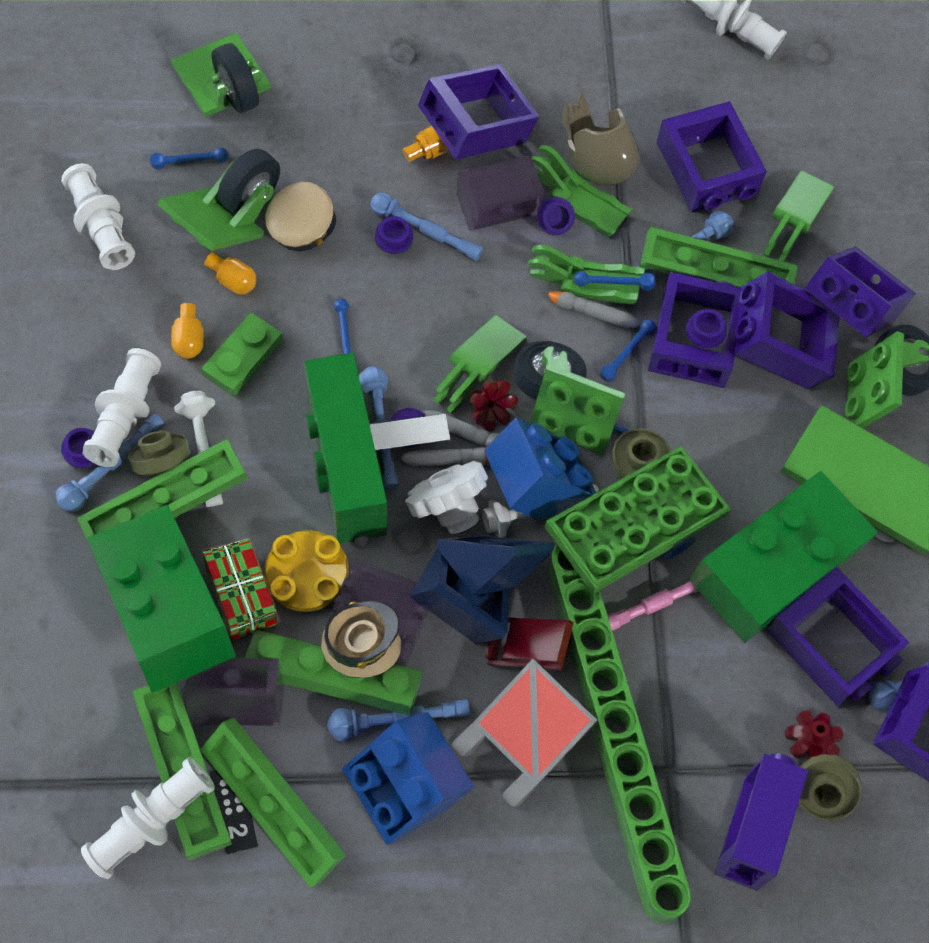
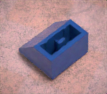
M515 417L484 450L509 508L537 520L556 516L597 493L592 485L594 479L590 472L583 467L578 457L580 452L575 443L565 436L559 438L549 433L537 423L531 425Z
M429 712L396 720L342 768L386 845L394 843L447 811L475 787Z

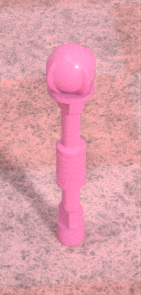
M688 582L670 591L664 589L652 596L641 599V603L634 607L624 608L615 613L608 614L612 631L630 622V619L644 613L650 615L662 608L668 607L673 604V600L691 592L696 593L698 590L691 582Z

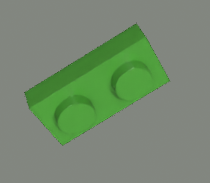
M250 313L201 368L203 377L235 397L283 341L282 332L253 313Z

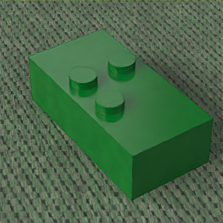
M354 352L304 361L307 399L311 413L306 414L307 427L310 439L316 438L318 451L313 452L319 494L327 493L336 538L340 544L353 542L359 537L374 538L387 535V500Z
M819 471L706 556L689 580L740 639L746 643L772 623L780 613L836 567L840 569L859 554L876 536L878 531L822 471Z
M168 505L87 537L152 693L236 657L225 624Z

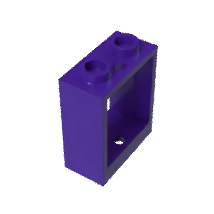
M501 64L429 78L418 103V107L455 160L524 144L527 142L539 119L538 114ZM486 98L502 121L477 126L462 106V103Z
M730 101L662 120L656 143L691 213L702 209L713 210L723 203L737 199L747 200L759 193L767 171ZM724 136L741 171L702 181L686 147Z
M856 246L828 256L804 288L866 338L893 324L916 295L912 289ZM875 274L880 276L879 283L873 281Z
M768 271L742 286L739 294L740 308L738 324L735 329L736 343L734 355L806 389H810L835 377L840 316L808 291ZM772 307L802 321L799 350L769 336Z
M670 272L663 293L648 371L725 388L734 364L735 329L738 324L739 294L742 288L735 287L728 282L717 283L699 279L689 274ZM674 300L730 312L723 353L666 341Z
M838 567L833 569L780 613L767 630L837 707L849 697L854 703L859 701L874 687L869 680L879 671L884 677L889 675L904 661L899 653L910 643ZM829 600L881 652L876 659L848 683L838 675L796 630L798 626Z
M929 664L907 671L873 743L874 746L927 781H929V754L913 744L912 741L929 707Z
M779 753L764 754L745 775L714 875L758 891L777 876L808 770L796 766L797 762L793 758Z

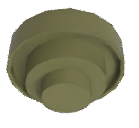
M645 428L631 429L622 433L615 441L610 457L611 466L616 476L622 479L669 453L671 448L666 440L655 431Z
M159 430L140 438L138 444L130 450L128 458L135 473L156 477L184 462L189 457L191 449L184 434Z
M822 754L811 757L801 765V768L808 770L799 805L807 814L819 820L835 821L846 818L856 810L861 801L862 781L858 771L849 761L837 755Z

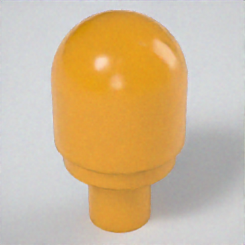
M432 126L418 132V135L414 136L415 143L402 149L408 162L421 156L425 160L434 159L448 151V148Z
M214 252L207 256L204 265L216 272L215 279L219 281L220 285L238 295L248 294L254 289L257 277L255 271L249 265L231 256L223 259Z
M183 303L180 305V318L175 319L174 325H172L171 346L176 355L184 359L196 357L203 348L204 328L202 322L196 319V305Z

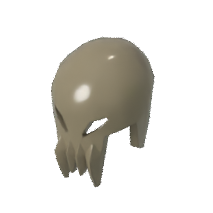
M580 93L577 104H572V107H570L568 102H565L562 111L561 124L567 131L569 155L572 165L581 177L598 185L607 186L625 182L637 171L641 158L630 126L620 108L608 113L609 128L595 126L584 93Z

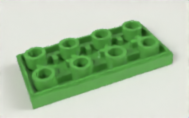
M821 405L780 472L803 484L819 471H822L872 526L925 556L929 552V466Z
M679 446L547 520L545 529L592 594H595L728 516L731 509L685 449Z

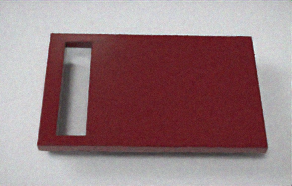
M508 617V623L511 624L501 657L502 661H496L502 639L488 641L484 657L488 659L487 664L489 666L524 668L534 659L545 670L562 671L574 622L572 620Z

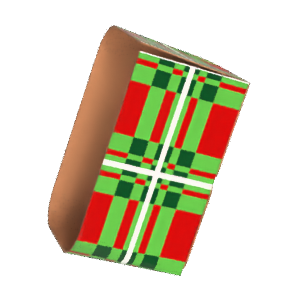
M250 538L203 549L205 569L231 641L254 634L255 630L263 631L276 626V607Z

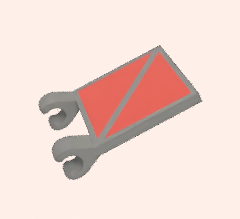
M532 659L481 715L453 741L452 747L460 756L467 757L487 737L523 772L503 793L504 800L510 806L517 807L527 799L537 785L598 720L540 664Z

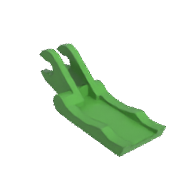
M547 145L540 146L538 150L546 156L539 154L538 156H532L529 160L542 170L533 165H530L528 169L532 175L552 190L548 198L562 197L566 199L574 208L575 218L608 238L612 236L633 209L620 203L614 196L602 192L589 184L577 171L570 170L558 152Z
M801 170L773 213L772 217L781 222L768 242L769 245L763 254L766 256L771 254L786 225L795 228L779 258L780 261L785 262L800 233L806 234L813 221L833 192L834 186Z
M536 245L532 248L531 252L544 254L549 257L535 256L534 259L528 261L527 266L544 269H531L530 275L562 285L560 292H570L576 297L626 304L636 303L640 285L588 283L585 286H577L574 282V276L577 272L583 271L593 276L640 278L644 274L646 267L594 263L577 256L569 257L546 245Z
M495 315L451 355L449 362L456 367L440 383L436 389L439 393L433 400L436 403H441L449 395L464 373L467 374L469 377L449 400L452 404L446 410L454 413L463 404L476 384L482 385L504 360L513 355L526 342L527 337Z

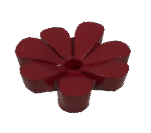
M504 380L497 382L487 381L483 384L482 390L477 389L471 395L470 402L476 407L472 414V419L486 431L495 429L496 420L503 425H506L510 420L511 415L506 408H514L517 405L518 398L516 395L507 394L511 386L509 382Z
M802 711L796 716L799 725H790L786 728L785 737L788 740L796 741L790 748V753L795 758H801L805 754H808L807 760L822 754L839 756L840 749L834 742L842 740L843 731L841 727L829 726L830 716L821 712L813 718L809 711Z

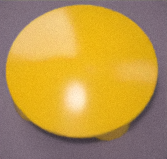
M311 530L298 531L278 537L273 543L264 566V578L272 597L282 606L298 612L317 611L332 604L343 592L349 576L348 560L338 540L331 535Z

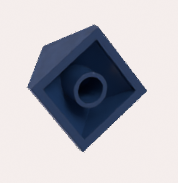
M475 535L438 539L437 548L472 596L514 589L552 553L554 543Z
M437 548L409 597L475 644L502 639L508 633L509 590L472 596Z

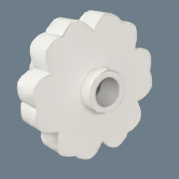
M471 461L462 466L456 464L418 483L407 493L409 497L405 502L413 517L423 518L432 513V515L437 516L442 527H447L450 534L460 533L471 528L479 521L476 513L479 507L474 496L487 486L485 481L488 479V476L480 462Z

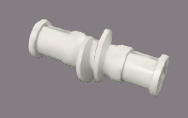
M680 0L684 4L687 2L691 3L703 11L705 16L711 20H716L718 22L716 28L717 35L721 36L730 30L731 33L734 32L745 43L749 42L765 53L764 58L767 60L772 57L787 34L783 29L779 32L770 26L758 14L748 11L752 0H745L740 5L737 3L738 0Z
M83 163L75 164L64 171L61 180L65 189L71 191L74 197V204L77 208L73 220L75 228L81 236L92 239L93 243L97 245L100 251L99 260L104 268L111 270L122 269L133 261L135 251L132 245L126 242L122 236L123 216L119 213L120 203L114 196L104 194L102 189L97 186L95 182L96 173L92 166Z
M140 348L130 349L126 356V366L122 375L118 377L114 390L103 391L97 396L95 408L100 417L97 422V428L91 440L85 442L82 453L92 463L103 467L116 466L120 458L118 450L123 439L137 425V420H143L149 415V407L143 400L148 392V384L152 376L158 374L161 368L160 360L153 353Z
M186 758L182 762L183 768L168 781L160 783L154 788L149 797L135 790L132 793V798L137 807L133 809L128 805L121 808L123 817L115 821L111 825L110 830L94 843L87 842L82 846L81 853L84 860L99 877L109 879L114 874L113 868L131 853H136L141 849L146 841L158 846L164 844L168 838L166 824L180 816L185 811V807L203 792L209 794L214 790L215 787L211 778L194 759Z

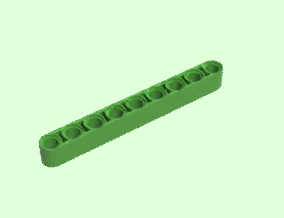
M556 545L552 551L547 569L548 578L560 620H572L574 622L568 648L585 707L598 720L591 728L641 903L646 915L652 921L659 924H669L678 919L689 907L691 900L690 889L601 592L598 591L592 594L576 570L568 571L559 565L558 561L567 558L558 545ZM578 597L588 602L590 608L586 610L576 609L569 600ZM584 637L596 638L600 642L601 648L598 650L587 649L582 644L581 639ZM600 676L605 677L611 681L613 689L610 691L599 690L595 687L592 679ZM609 717L620 719L624 723L626 731L622 733L611 732L605 725V719ZM620 759L631 760L636 764L638 774L635 776L624 775L619 771L617 761ZM633 801H640L646 804L650 810L651 817L647 820L637 819L632 815L629 804ZM643 846H657L663 854V863L660 865L649 863L643 856ZM666 889L674 894L677 902L675 910L668 911L658 905L656 901L657 890Z

